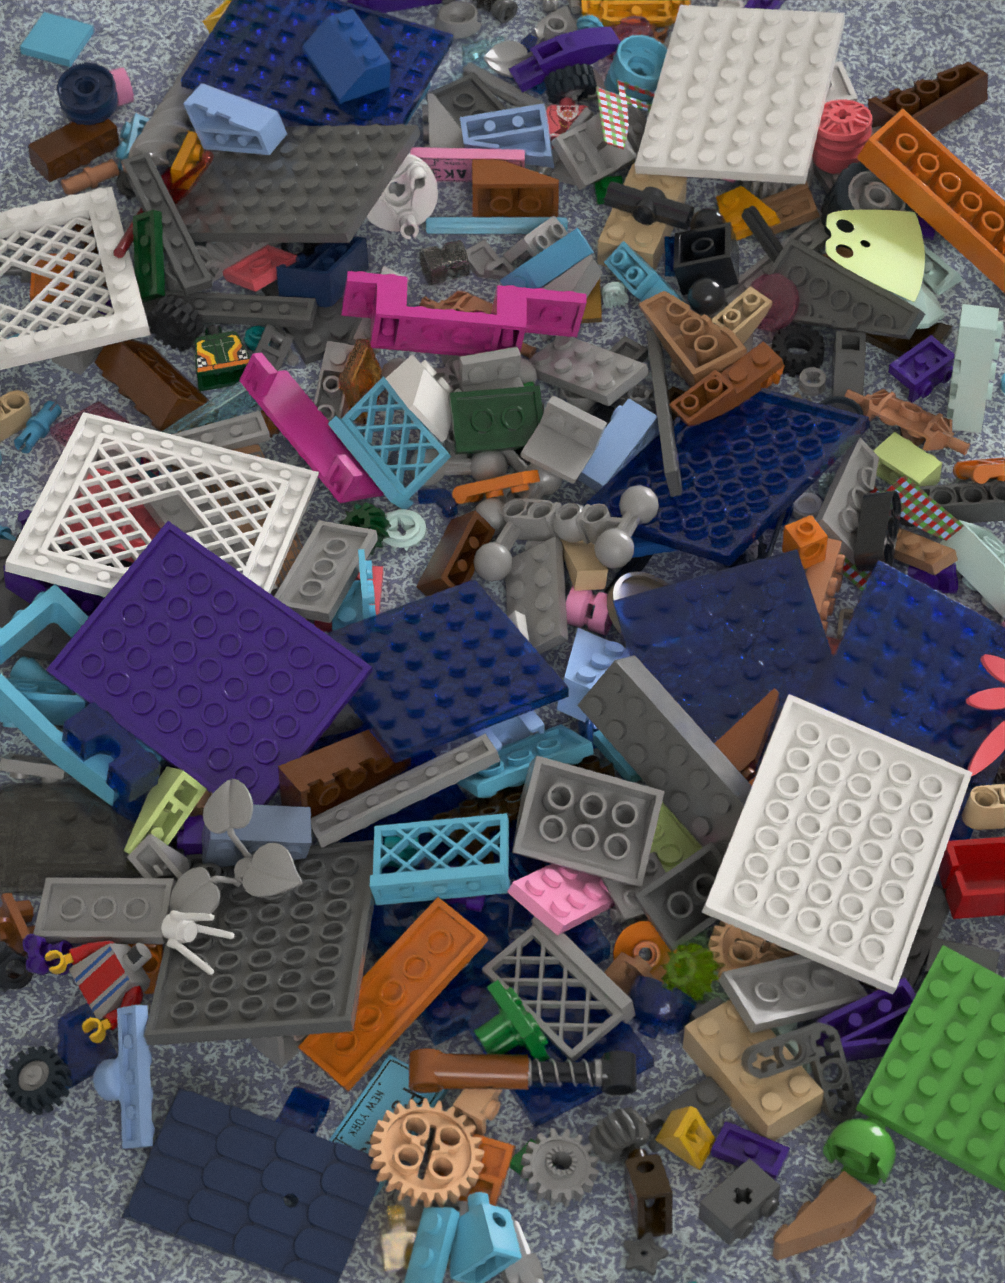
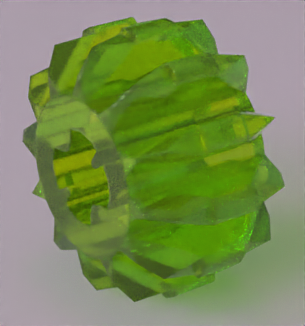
M689 943L688 946L678 944L676 953L667 952L670 961L661 965L667 971L661 980L667 984L666 990L670 994L678 996L683 1001L691 1002L692 999L703 1000L704 991L707 993L713 992L711 983L712 981L719 980L714 971L720 965L717 961L713 960L714 954L710 950L702 948L697 943Z

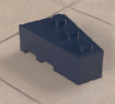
M354 236L350 243H322L315 247V253L307 257L304 254L298 255L296 263L290 266L285 264L277 266L279 297L316 298L317 306L319 307L333 306L344 295L347 272H367L369 270L367 239Z

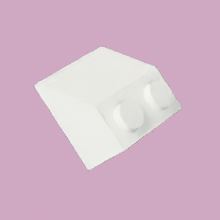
M412 354L385 379L414 415L443 442L447 439L451 426L448 395L453 391V388L443 377L438 380L434 377L437 372L426 360L420 363Z

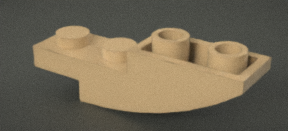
M750 286L712 319V322L721 328L726 326L731 329L742 344H744L771 308L772 301ZM671 361V370L682 377L674 362Z

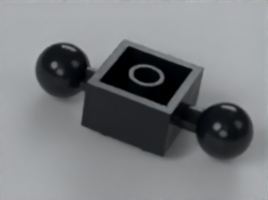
M704 208L697 211L693 215L690 230L675 233L674 272L681 294H688L689 305L698 314L712 315L718 312L725 302L724 288L739 284V247L732 223H726L724 216L713 208Z

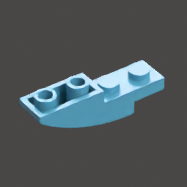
M623 241L604 261L607 267L628 290L641 301L666 291L685 302L626 242Z

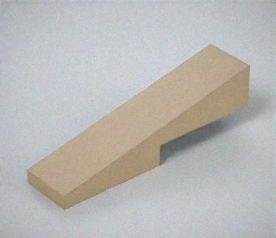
M560 539L563 548V561L566 563L574 591L605 589L608 568L603 566L596 558L595 545L592 542L585 544L583 540L570 543Z

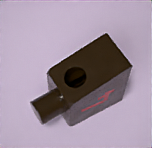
M644 1149L633 1150L627 1155V1160L624 1162L625 1192L637 1239L641 1240L648 1232L652 1233L653 1237L672 1234V1189L661 1157L657 1154L648 1155ZM655 1199L654 1204L647 1208L645 1200Z

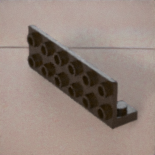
M587 756L580 763L573 765L615 777L613 763L600 759L598 756ZM524 784L501 789L492 797H476L464 800L459 803L458 807L448 812L436 814L432 820L507 813L510 823L518 819ZM500 825L489 826L481 834L490 840L489 833L499 829ZM457 829L447 837L457 844L468 832L464 829ZM475 838L464 850L474 856L485 845ZM493 851L487 854L480 862L483 864H494ZM458 854L459 866L462 867L467 860Z

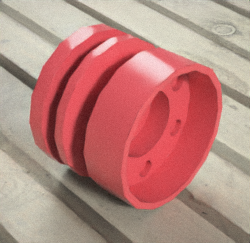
M844 99L825 103L812 154L813 162L820 170L830 174H840L850 164L859 162L857 156L872 134L873 117L866 106L856 101Z

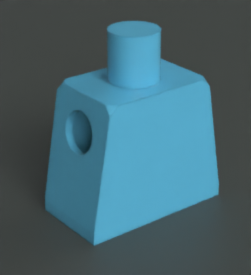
M476 1192L467 1197L469 1211L459 1217L450 1251V1279L464 1283H485L522 1259L511 1213L507 1209L490 1205L488 1194Z

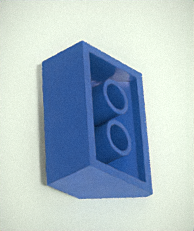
M353 9L327 17L302 46L303 52L339 104L390 87L391 62Z

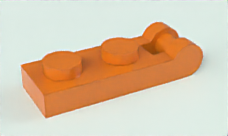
M538 470L523 471L460 485L453 489L452 497L456 503L465 504L481 501L484 494L486 499L504 496L503 490L511 489V494L528 491V484L540 482Z

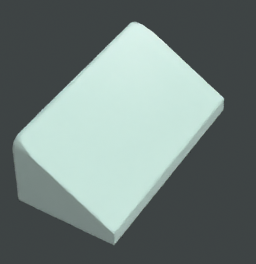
M924 245L925 268L922 282L940 295L961 282L963 278Z

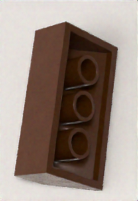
M130 339L105 345L94 362L103 371L101 375L106 380L115 383L119 387L118 392L124 397L131 399L135 403V409L148 416L152 420V426L161 432L166 433L167 430L177 433L185 431L206 417L214 415L218 410L152 344Z

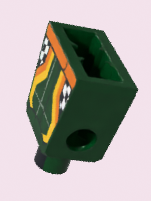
M218 325L207 327L204 331L205 336L195 339L198 390L202 392L240 385L241 382L239 380L250 360V356L238 333L235 331L222 332L221 327Z

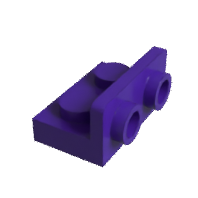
M930 335L889 364L888 373L909 389L908 401L913 403L920 397L926 398L933 391L934 387L941 382L947 383L951 379L955 354Z

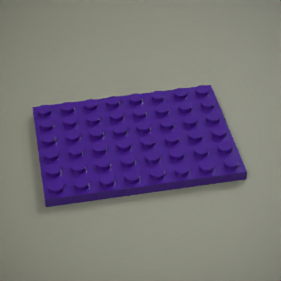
M169 521L160 529L46 669V672L176 769L184 770L204 786L210 794H213L227 780L237 779L248 789L253 805H267L280 789L278 766L307 755L373 671L372 666Z

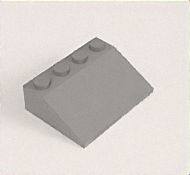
M536 756L529 763L521 796L512 853L641 888L665 791Z

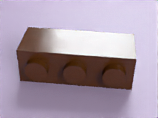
M109 118L93 125H79L71 122L28 144L30 163L50 183L58 178L65 177L69 172L81 166L89 164L92 160L103 154L112 152L119 146L118 129Z
M476 510L451 519L416 587L436 606L462 598L475 572L473 562L475 553L482 545L490 543L496 530Z

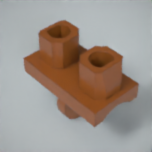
M11 892L3 893L1 895L3 904L0 907V942L4 941L8 946L13 947L26 958L27 952L23 949V940L28 934L34 933L35 925L26 926L27 922H32L34 916L33 906L30 900L15 901Z

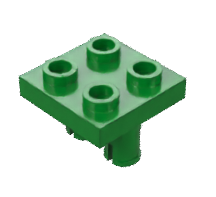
M499 980L487 986L499 1008V1014L474 1030L488 1054H506L516 1046L520 1045L522 1047L524 1045L533 1059L537 1058L539 1062H545L550 1057L544 1048L549 1042L541 1032V1028L534 1017L522 1005L523 1003L514 989L509 987L505 990Z

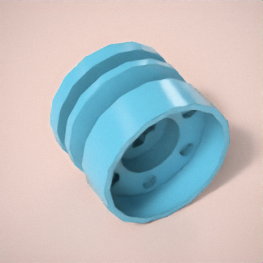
M632 35L624 38L618 45L613 62L610 64L606 74L605 89L619 95L618 79L656 92L667 53L666 46L655 38L645 35ZM625 88L626 96L652 104L653 97Z

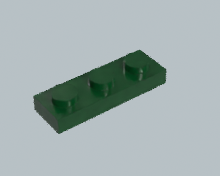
M155 209L132 216L134 269L142 302L165 296L162 212Z

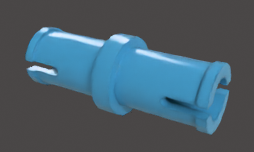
M47 401L36 416L29 418L26 422V428L14 440V445L18 450L25 443L26 446L21 452L27 454L40 438L46 437L50 431L49 427L62 414L58 404L51 411L50 408L54 402Z

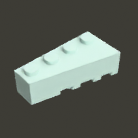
M962 304L946 417L952 420L953 430L978 433L982 431L986 400L991 401L993 383H990L989 380H995L997 363L992 362V360H998L1000 342H995V339L1001 340L1003 321H998L999 308Z

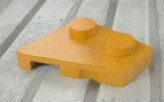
M743 186L716 196L719 211L724 216L726 223H732L737 241L753 235L742 218V213L746 208L755 206L769 227L781 223L775 211Z

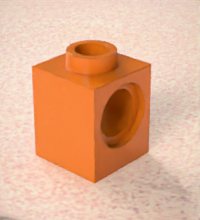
M809 515L784 526L782 551L799 572L825 561L828 536L815 518Z

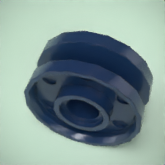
M80 63L65 70L58 79L56 90L62 113L68 120L79 125H93L108 119L116 110L118 103L116 84L113 74L106 67L97 63Z

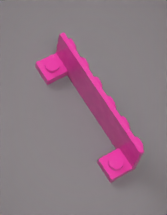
M262 352L252 354L239 381L313 471L319 472L318 478L332 493L333 497L339 503L383 496L384 493L328 425V419L321 411L317 410L318 407L288 371H277Z

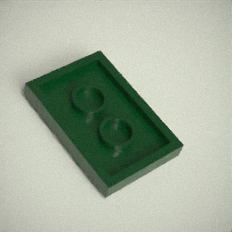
M540 385L451 392L448 395L455 455L523 449L543 416Z

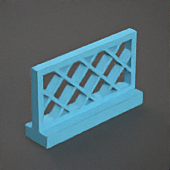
M384 376L342 419L335 416L328 423L388 500L401 509L407 510L414 503L411 497L451 457L433 433L406 406ZM387 389L389 392L387 405H377L378 396ZM394 410L405 411L403 424H392ZM376 411H386L385 425H374ZM362 412H368L366 426H357L353 422ZM419 429L421 431L419 443L408 444L410 430ZM402 430L401 443L390 445L391 431ZM384 431L382 445L373 446V432ZM426 449H436L439 453L431 463H424ZM407 450H418L416 464H406ZM389 451H399L398 465L387 464ZM415 470L414 480L406 487L403 483L404 471Z
M507 813L375 826L373 875H370V889L376 905L435 900L437 897L440 899L507 893L510 888L508 876L509 818ZM500 825V832L491 840L481 834L489 826ZM464 829L468 834L457 844L447 837L454 830ZM431 832L435 837L424 847L415 841L421 833ZM384 836H399L402 840L391 850L383 845ZM476 838L485 846L472 856L464 848ZM441 842H444L451 849L439 859L431 851ZM410 845L418 852L409 861L405 862L397 855ZM491 851L500 856V863L483 864L480 862ZM458 854L467 860L462 867L450 868L447 865ZM424 857L434 863L429 870L417 871L414 869ZM391 860L401 866L395 873L382 874V869Z

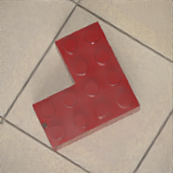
M1005 837L948 841L938 874L943 889H947L945 896L952 918L963 919L1005 915Z

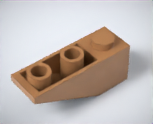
M845 1171L835 1180L829 1178L821 1187L819 1196L813 1202H805L798 1210L796 1219L789 1226L784 1224L777 1230L773 1237V1257L781 1260L852 1236L874 1213L877 1196Z

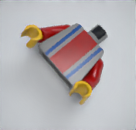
M113 941L92 942L69 949L68 954L62 955L57 950H51L44 957L46 961H52L56 958L60 959V963L57 966L49 968L50 972L56 975L63 973L67 964L72 963L73 966L69 971L96 1017L85 1020L82 1025L85 1033L98 1028L96 1032L89 1036L90 1040L94 1043H100L105 1039L106 1030L118 1028L117 1008L141 1005L143 993L150 986V979L142 966L151 959L152 955L150 950L140 942L136 943L132 948L126 944H115Z

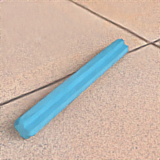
M428 217L426 219V232L428 234H529L551 217ZM556 217L565 230L568 231L567 218Z

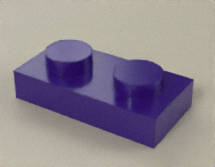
M725 1121L711 1149V1156L737 1167H740L750 1158L775 1181H777L790 1154L789 1147Z

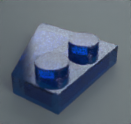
M88 1003L58 1019L60 1043L57 1046V1055L68 1065L67 1067L71 1070L72 1076H69L72 1080V1086H65L67 1090L93 1076L101 1062L107 1059H115L118 1056L107 1034L102 1042L94 1043L90 1040L89 1036L96 1032L98 1028L91 1030L89 1033L83 1031L82 1025L84 1021L89 1018H96Z

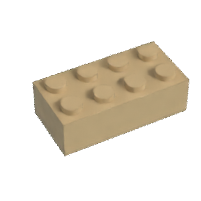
M632 164L623 185L642 191L646 187H656L664 192L666 198L685 203L687 177L636 174L635 164ZM612 208L598 239L597 264L607 267L604 261L624 241L656 270L674 227L657 221L652 225H643L637 222L631 213Z
M729 999L685 1025L682 1048L706 1077L710 1076L731 1099V1107L753 1133L776 1141L821 1113L824 1091L802 1065L761 1079L745 1072L741 1065V1058L746 1048L777 1036L771 1029L751 1033ZM784 1046V1058L786 1060L795 1058ZM757 1054V1060L752 1063V1066L761 1069V1062L768 1059L777 1060L774 1055L763 1057Z

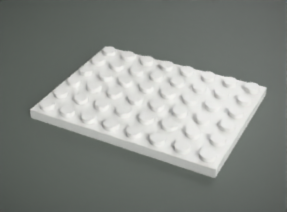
M680 5L634 165L636 174L805 184L845 23L844 13Z
M789 694L702 913L893 995L897 989L972 772Z

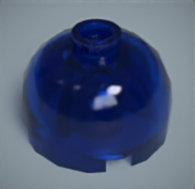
M638 975L628 992V997L632 1000L635 1010V1016L631 1020L639 1025L637 1031L652 1039H656L658 1034L671 1036L682 1031L691 1020V1013L697 1005L696 1001L675 987L672 991L662 987L664 983L662 981Z

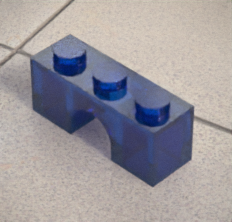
M95 702L64 721L62 742L83 762L98 754L109 755L115 759L109 763L106 784L127 804L158 784L161 764L156 756L151 752H147L137 743L133 734L121 728L115 722L113 716L108 711L102 710Z

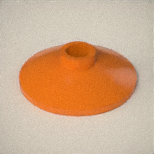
M639 921L626 927L615 941L613 961L621 952L635 958L637 955L639 956L642 948H648L651 956L646 962L652 967L649 973L657 980V983L652 987L643 981L638 988L651 989L668 982L678 969L681 956L680 947L671 952L650 921Z

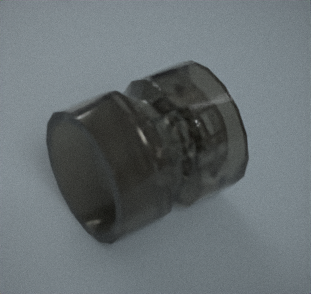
M461 240L443 243L441 249L435 245L420 249L419 251L422 272L428 285L446 282L448 276L451 279L469 276V260Z

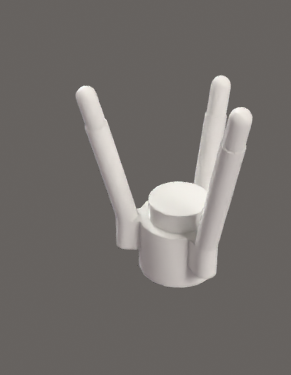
M172 910L164 918L161 928L162 935L168 939L167 946L179 951L207 974L213 975L214 970L182 944L193 941L197 932L227 939H233L235 937L234 933L198 925L194 922L214 920L213 914L182 913Z

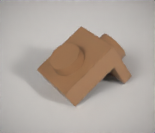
M621 952L604 972L629 998L643 981L652 987L657 983V980L649 973L652 967L638 955L632 958Z

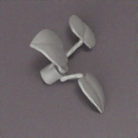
M567 6L551 12L537 24L535 34L538 41L535 45L578 29L576 26L577 22L572 17ZM503 41L493 46L483 58L493 71L506 77H512L509 68L533 55L531 52L527 53L526 47L518 42ZM593 69L598 88L606 90L604 80ZM595 91L594 95H589L590 97L582 98L581 100L597 99V92Z
M231 779L222 784L209 797L203 811L205 826L215 834L227 831L230 839L244 856L235 865V877L213 876L210 878L209 872L203 867L187 871L178 879L172 890L170 912L175 910L182 913L212 914L220 900V890L215 885L219 882L233 884L236 887L243 884L244 889L255 897L278 895L302 884L293 858L284 846L278 843H269L260 847L252 855L235 835L234 829L247 826L253 814L252 797L246 786L239 780Z

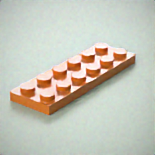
M437 897L363 976L354 1030L340 1033L309 1034L298 1048L342 1088L349 1092L489 940L480 930Z

